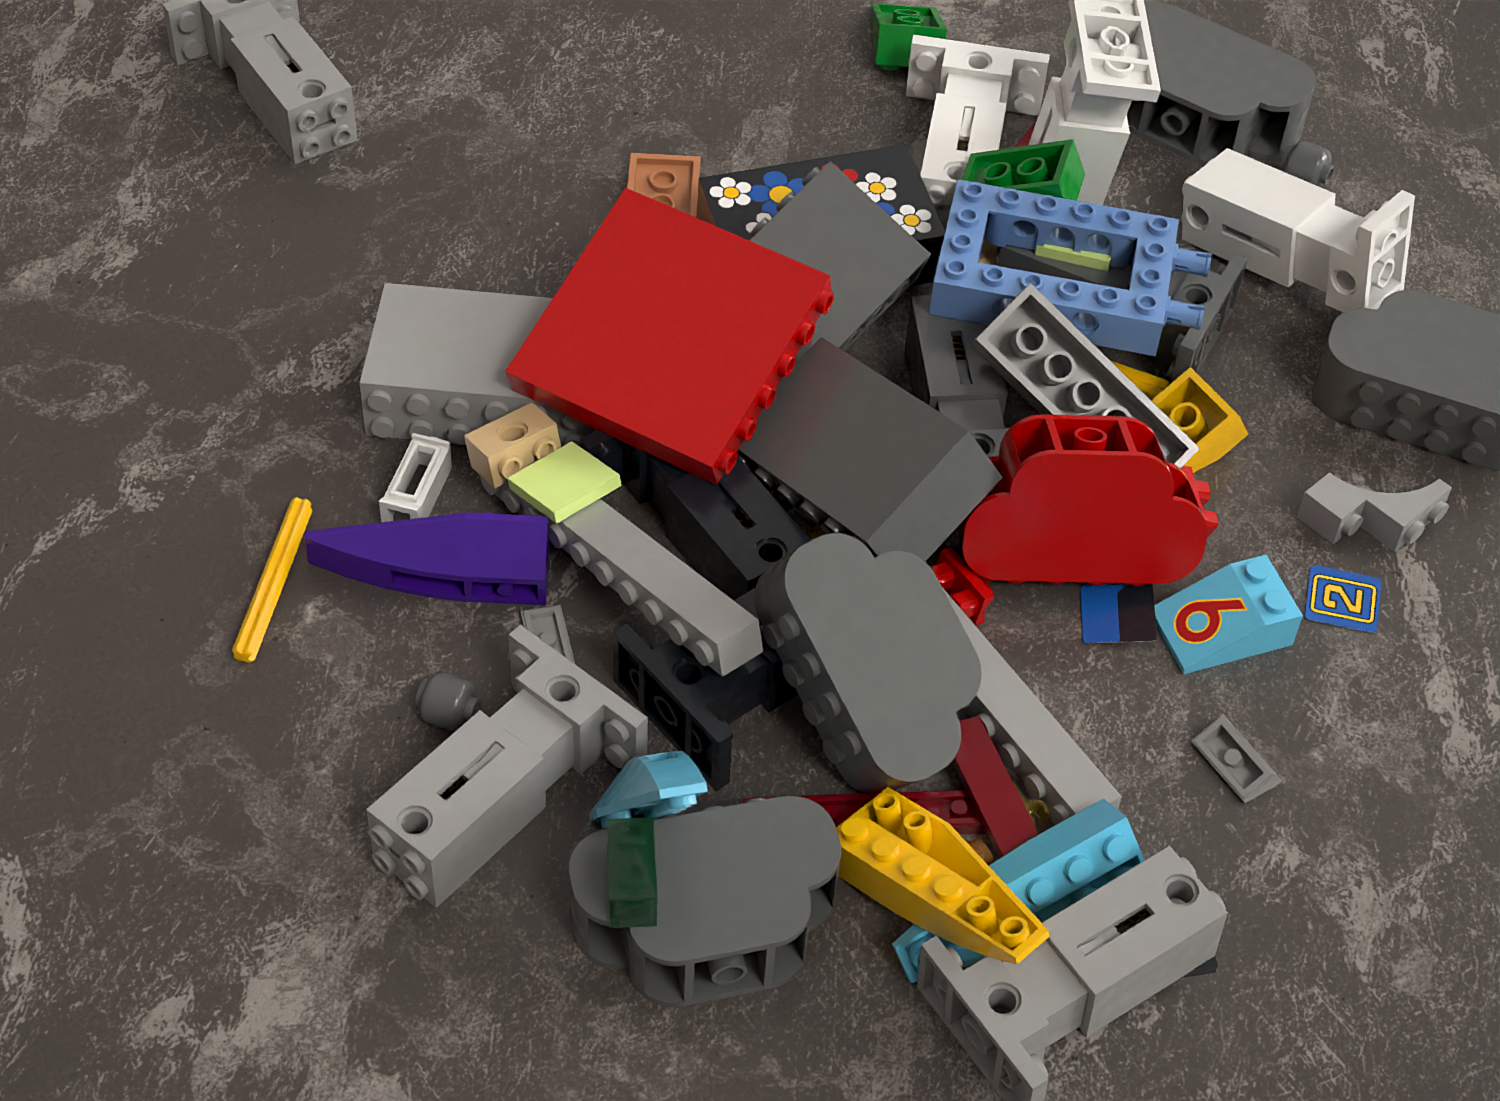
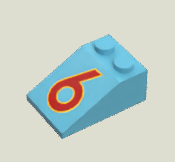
M1267 555L1231 563L1154 605L1156 627L1183 675L1291 646L1294 643L1303 617Z

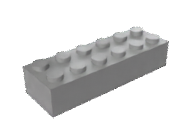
M1031 283L969 344L1041 415L1122 416L1138 419L1147 424L1155 433L1165 460L1178 466L1180 469L1200 449Z

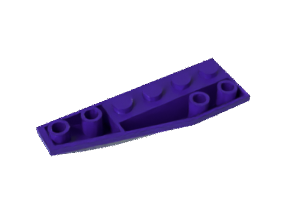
M489 512L458 513L305 531L304 540L308 563L350 579L389 590L430 598L481 603L547 604L550 573L548 516L493 514Z

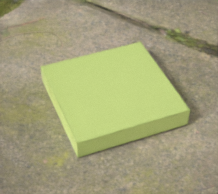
M572 441L507 478L509 488L545 516H548L556 524L622 486L620 475Z

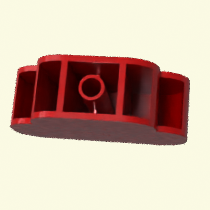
M1042 414L1029 416L1015 423L1005 433L1001 441L999 456L988 457L1003 478L957 527L965 561L976 574L987 579L1008 581L1016 584L1024 583L1025 581H1046L1051 584L1086 582L1091 585L1126 583L1132 586L1171 583L1186 577L1198 566L1203 557L1207 539V524L1187 475L1178 466L1165 460L1157 437L1147 424L1135 418L1122 416Z

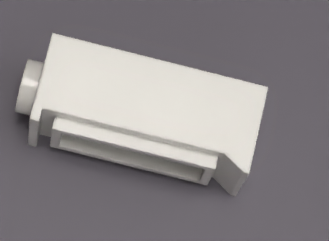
M412 434V440L384 497L379 500L381 522L394 521L393 516L396 511L410 514V519L429 517L452 469L449 441L433 436ZM418 465L428 466L415 494H406L405 492Z

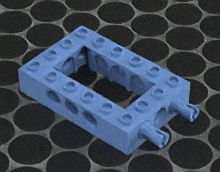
M958 179L934 278L929 314L989 325L1031 283L1094 345L1156 356L1163 326L1165 327L1166 323L1200 330L1205 305L1171 300V296H1168L1171 274L1174 271L1207 277L1212 253L1192 251L1178 247L1179 244H1176L1179 219ZM984 233L986 234V239L991 244L1000 247L1009 245L1035 250L1036 253L1037 246L1047 244L1073 249V252L1078 253L1082 250L1110 255L1111 258L1109 267L1115 268L1126 267L1132 261L1128 281L1129 289H1120L979 263Z

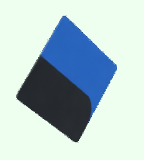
M1128 584L1083 585L1080 587L1084 643L1145 642L1157 640L1153 584L1141 586Z

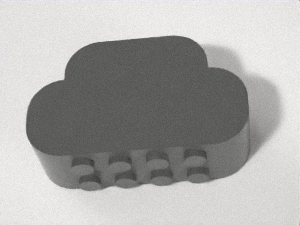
M1155 1L1144 3L1161 92L1157 102L1132 100L1127 112L1129 131L1132 134L1203 166L1226 148L1245 156L1249 155L1259 159H1276L1283 157L1290 144L1296 145L1300 141L1316 86V75L1309 65L1298 58L1175 5Z
M1401 290L1388 295L1382 301L1379 310L1355 308L1345 311L1335 319L1329 333L1312 387L1313 400L1324 414L1336 421L1488 469L1500 471V314L1418 290Z
M841 533L822 535L802 545L770 566L759 578L754 594L755 609L763 625V636L767 644L776 650L783 663L782 670L785 679L792 687L796 688L803 702L802 708L805 717L812 725L816 726L823 740L822 746L826 757L831 763L836 765L844 780L862 793H881L887 787L895 791L926 779L948 766L955 758L961 742V726L956 711L967 706L974 699L980 687L982 672L979 657L931 567L920 557L905 551H889L874 558L870 550L862 542L852 536Z
M781 796L770 799L755 798L743 804L727 807L712 806L700 812L684 815H665L660 819L646 822H625L613 828L594 832L578 843L569 860L570 919L576 944L589 960L598 965L615 969L628 968L631 981L636 990L647 1000L661 1006L681 1007L782 986L792 980L804 964L808 932L821 926L829 918L834 908L841 859V844L835 824L829 813L816 802L799 796Z

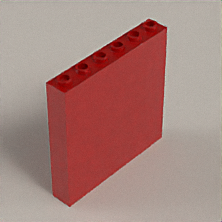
M625 187L505 373L512 391L717 485L723 474H729L734 468L738 457L737 451L744 441L748 442L754 435L757 419L762 410H767L771 407L777 394L776 387L783 377L787 378L793 371L796 355L801 346H807L810 343L818 318L821 314L825 315L830 310L834 301L830 275Z

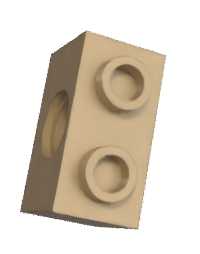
M532 402L464 435L471 467L495 489L508 483V477L561 448L557 424Z

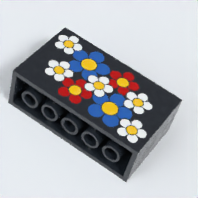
M907 144L700 177L698 179L697 218L750 240L752 238L750 233L753 228L765 217L770 221L778 213L776 210L777 205L787 194L792 192L796 195L804 187L801 184L804 178L815 167L822 170L831 161L931 253L918 279L905 292L933 287L945 229Z

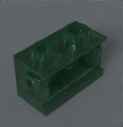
M653 817L607 819L610 928L657 926L658 895Z

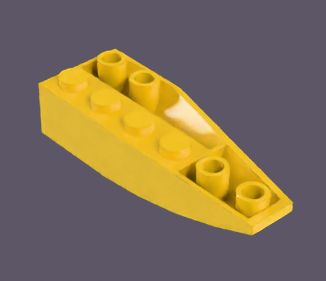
M887 787L836 827L841 844L838 876L889 910L922 929L958 946L1013 964L1020 963L1050 937L1048 929L948 822L893 789Z

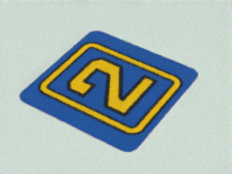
M1314 565L1310 568L1305 617L1311 621L1374 633L1378 627L1382 582L1376 577Z

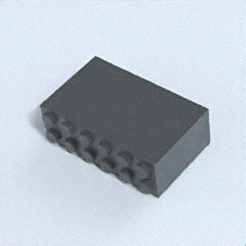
M831 161L822 170L815 167L802 181L801 184L804 187L796 195L792 192L787 194L776 207L778 213L770 221L766 217L763 218L750 233L752 238L749 241L830 275L831 288L834 293L833 304L827 314H821L815 323L814 335L807 346H801L796 355V363L820 337L846 352L918 279L931 255L930 252Z
M822 337L795 364L791 374L787 378L783 377L776 387L777 394L774 402L769 409H763L757 419L754 435L748 442L744 441L737 451L741 461L754 473L756 478L769 492L771 490L774 492L772 496L789 511L793 507L797 508L795 513L812 528L816 523L820 525L818 529L823 535L841 533L856 538L870 550L874 558L889 551H905L926 561L1003 478L967 429Z

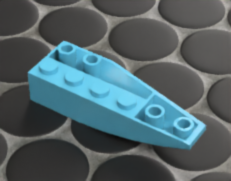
M683 751L633 757L623 766L589 813L590 823L601 821L602 829L616 827L621 823L632 822L631 816L644 814L646 822L660 819L665 815L680 813L686 810V808L691 807V805L697 804L696 797L708 792L706 781L692 759Z
M1103 798L1025 842L989 865V867L1043 923L1142 863L1144 858L1127 817ZM915 924L892 943L910 983L918 982L921 944L937 936ZM937 936L946 948L951 947L958 953L964 967L973 965L987 957Z

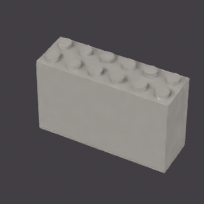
M385 283L359 383L366 435L412 440V434L416 433L428 437H437L457 445H466L464 435L532 402L557 424L561 447L571 441L581 447L580 438L597 431V429L512 391L505 373L553 298Z

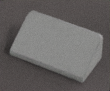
M1224 714L1219 716L1191 740L1244 803L1282 782Z

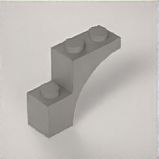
M1328 473L1304 493L1297 518L1332 544L1345 534L1348 536L1353 535L1361 527L1395 552L1406 542L1410 544L1415 542L1427 524L1430 522L1436 524L1443 518L1449 508L1446 501L1452 487L1439 478L1434 483L1414 491L1402 493L1375 492L1346 483L1333 474Z

